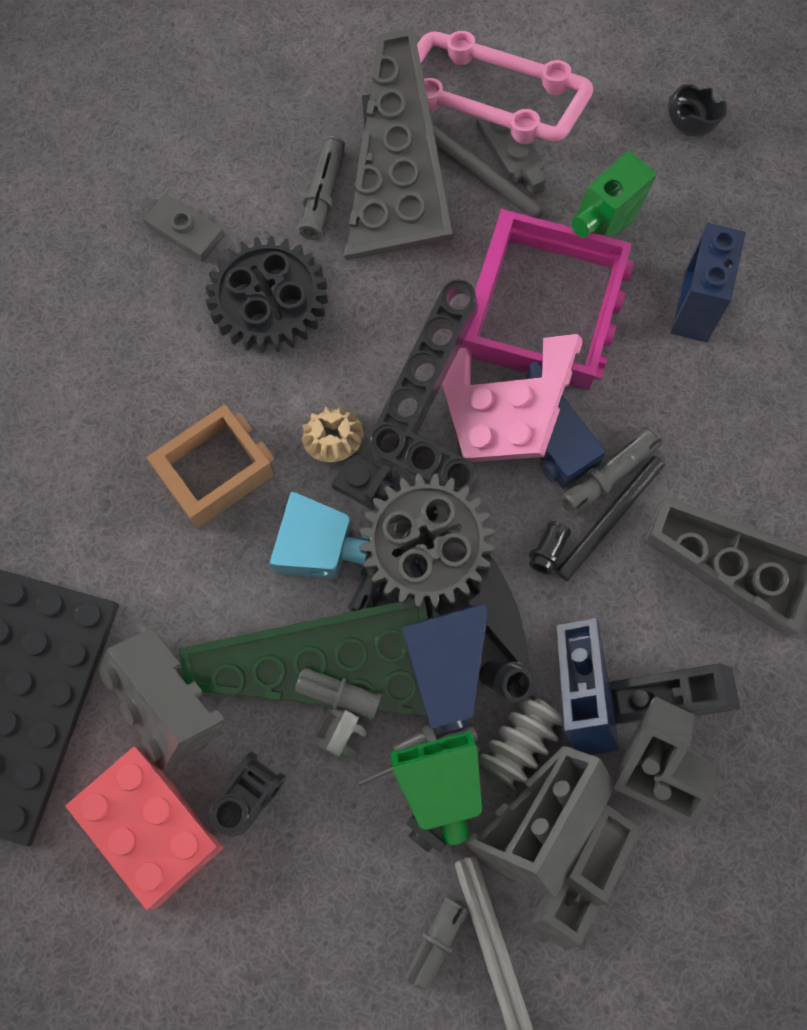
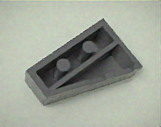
M151 628L107 648L101 662L100 675L109 690L114 689L120 698V709L126 722L131 726L135 724L143 738L141 739V746L146 757L151 762L156 761L161 771H164L206 748L225 719L218 710L211 713L207 711L197 698L202 695V690L195 681L188 685L183 681L176 669L180 668V663Z
M566 746L557 751L525 783L527 789L509 806L504 803L495 812L498 817L479 836L474 832L465 841L480 862L487 868L554 899L557 897L614 791V781L600 758Z

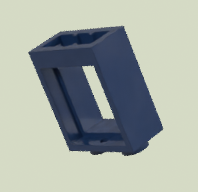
M706 223L684 272L670 334L708 342L731 302L746 234L745 231Z

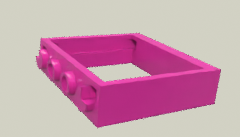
M501 209L475 289L479 305L478 311L460 348H467L472 352L473 359L524 373L528 372L529 365L535 361L543 368V354L480 337L510 241L612 268L585 365L573 362L571 367L573 373L569 385L590 390L594 378L601 380L607 362V357L601 356L603 345L611 346L617 324L610 323L613 312L620 313L626 292L619 290L622 280L629 281L634 261L628 260L632 243L595 233L582 238L575 234L572 227Z

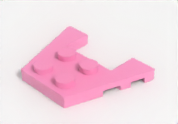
M578 334L543 338L541 378L471 385L472 352L467 348L459 349L442 386L464 458L470 462L544 457L560 411L558 405L564 387L569 385L573 373L571 367L575 355L580 353L582 347V338Z

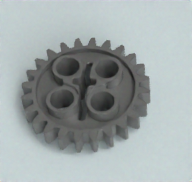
M417 474L415 485L411 487L404 478H401V491L396 493L392 488L386 486L385 491L388 500L384 502L378 498L373 499L378 513L365 512L364 514L365 519L372 524V527L360 529V535L370 539V542L359 546L361 553L373 555V557L363 563L365 569L378 568V571L372 577L373 583L378 584L386 580L388 583L385 586L384 594L389 596L396 589L399 590V603L402 605L409 596L415 597L416 609L421 608L424 598H430L433 608L438 609L439 597L445 596L447 601L453 605L455 603L454 591L459 590L463 595L468 596L470 591L466 582L469 580L479 585L482 582V578L476 572V569L489 570L491 564L481 557L484 554L494 553L495 546L484 542L485 539L494 536V529L482 528V525L490 519V513L477 514L476 511L480 507L482 500L477 498L468 502L466 500L469 494L468 486L462 488L458 493L455 492L454 478H450L445 486H440L438 474L433 475L430 484H424L421 474ZM434 506H443L449 511L450 517L443 523H433L428 519L427 512ZM397 521L408 523L412 528L411 533L404 539H394L388 533L393 523ZM456 525L462 528L458 533H451L436 538L433 549L427 550L423 544L408 550L399 557L392 555L393 551L419 544L422 533H427L430 538H434ZM450 543H458L466 550V556L458 562H451L443 556L442 551L445 546ZM418 558L427 564L428 568L423 576L412 578L406 575L404 566L411 559Z

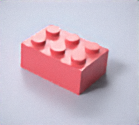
M136 746L131 748L65 805L146 910L161 906L225 848L166 774L161 771L157 763L151 762L146 757L143 749Z

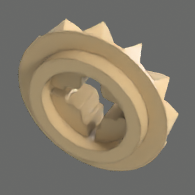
M342 405L337 410H331L326 406L324 412L318 415L311 413V420L308 424L303 425V437L301 439L307 453L316 460L338 462L350 457L359 449L363 441L364 431L362 423L355 412H347ZM324 427L332 430L338 428L341 440L337 436H326Z

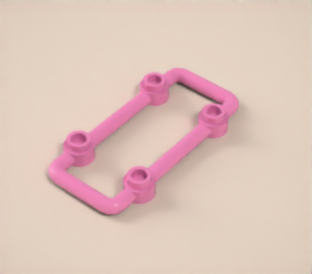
M436 31L429 32L417 43L420 62L423 61L430 49L436 46L448 50V56L457 65L468 64L474 58L541 79L543 87L551 95H560L567 88L578 91L557 126H550L541 123L539 115L533 110L522 109L515 113L507 112L443 91L442 83L439 80L424 78L430 112L436 111L441 105L510 128L511 135L520 144H530L536 137L550 142L564 139L570 133L593 93L592 83L583 76L571 73L569 64L564 61L554 60L544 65L475 43L474 36L467 31H457L451 35Z

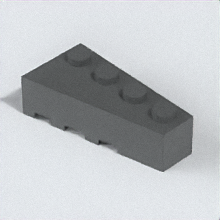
M666 496L657 504L644 539L646 544L782 635L789 636L800 633L807 612V548Z

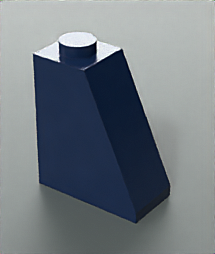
M485 603L402 627L431 729L441 727L442 732L454 731L467 725L465 719L473 717L488 613Z

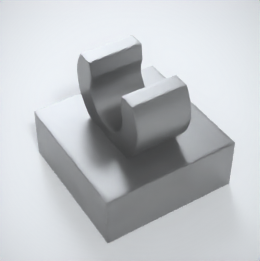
M328 706L309 743L339 757L341 754L355 757L357 752L347 746V741L351 733L365 737L366 730L356 724L359 717L337 707L336 710H332V706Z

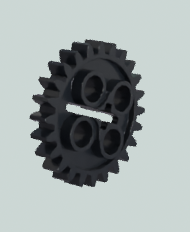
M270 236L267 245H262L259 238L255 237L254 247L249 248L242 241L240 242V253L237 254L231 249L227 250L228 262L217 259L216 263L220 272H209L213 284L205 286L208 297H210L206 299V304L209 311H212L210 316L213 324H218L222 336L230 333L229 337L233 345L243 339V344L247 351L252 348L254 343H258L261 353L265 352L268 344H273L276 352H280L281 342L286 341L293 348L295 347L293 337L298 335L302 339L307 340L306 327L318 328L316 317L325 316V309L322 304L328 303L327 291H325L328 289L326 277H322L321 264L315 265L312 253L304 256L301 244L290 250L289 239H285L280 246H276L273 236ZM253 269L259 270L269 295L273 296L275 306L282 316L281 320L275 318L265 293L261 291L257 277L252 272ZM276 269L283 270L279 274H270V272ZM249 284L245 289H236L239 285ZM289 299L299 300L296 304H285ZM256 314H265L260 320H251V317Z

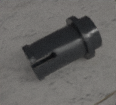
M548 521L546 530L537 548L531 550L528 555L531 559L529 562L530 567L537 572L549 575L560 564L557 559L571 535V530L567 526L563 527L562 532L558 531L562 525L560 522Z

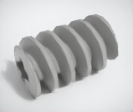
M530 695L532 700L525 699L517 703L518 708L523 714L511 712L508 715V721L513 728L501 726L498 729V734L504 743L493 739L488 743V747L494 757L483 753L478 757L480 764L488 772L513 790H516L512 784L514 780L523 783L529 780L522 770L524 766L536 770L540 767L532 756L533 753L536 752L546 756L549 754V751L542 742L543 739L546 738L555 742L559 740L552 726L564 727L563 716L549 704L533 695Z

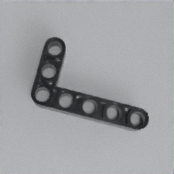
M456 279L448 282L441 290L371 432L370 446L379 457L414 475L421 474L422 478L431 482L434 474H438L440 486L446 485L450 479L451 472L455 468L467 467L471 472L470 481L463 487L454 486V491L458 493L462 488L468 486L470 494L479 483V473L473 463L417 435L478 311V299L473 286L466 280ZM457 294H465L470 297L468 305L463 309L457 310L450 307L451 299ZM440 329H449L453 333L451 340L445 345H436L432 341L433 335ZM426 363L435 366L434 375L427 381L416 379L415 373L419 366ZM408 398L415 399L417 401V409L414 414L407 417L400 416L398 412L399 404ZM389 433L398 434L400 442L396 450L388 453L383 452L381 442L384 436ZM423 450H431L435 454L434 464L425 470L418 469L415 462L418 453Z

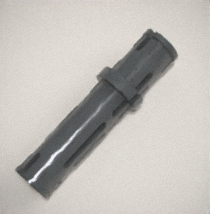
M334 135L326 136L323 139V146L310 191L305 194L303 201L305 211L298 230L301 236L310 240L321 238L326 214L331 211L333 205L331 195L345 149L343 139Z
M645 426L635 437L620 447L595 469L593 467L588 469L584 473V478L578 484L560 496V501L563 502L564 508L573 516H577L599 496L605 497L610 493L611 486L643 461L651 452L663 445V440L659 439L661 436L657 430L651 426Z

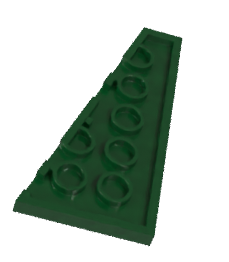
M414 598L407 600L403 605L395 602L178 648L185 683L188 685L195 681L202 692L333 706L296 691L298 677L301 671L307 668L342 681L343 677L347 678L346 683L376 694H382L376 711L411 716H427L402 630L403 626L428 619L425 600L420 609H416Z

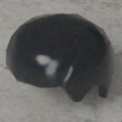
M683 84L670 96L668 112L672 123L682 134L686 136H704L726 117L727 103L724 100L716 102L713 98L712 88L699 89L693 84Z

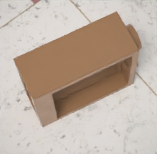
M225 404L146 457L197 529L274 476L270 465L274 458L262 441L257 444L254 443L248 435L252 429L240 412L233 415ZM228 427L254 463L197 501L172 467V464Z

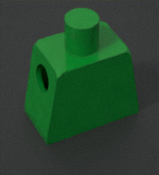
M630 150L627 151L587 188L578 212L571 220V227L575 234L582 238L587 237L591 233L611 238L630 225L636 219L658 173Z
M468 731L391 752L394 774L421 830L440 827L443 841L446 845H457L466 841L469 838V832L465 820L482 814L478 751L472 732Z

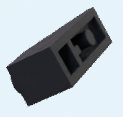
M722 663L609 682L616 725L641 722L655 696L695 716L740 710L733 668Z

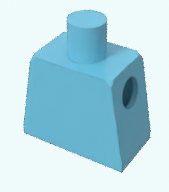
M291 492L269 564L275 574L337 579L343 560L364 565L363 563L368 559L369 554L361 553L359 546L369 543V541L350 537L352 522L351 517L347 514L298 493Z

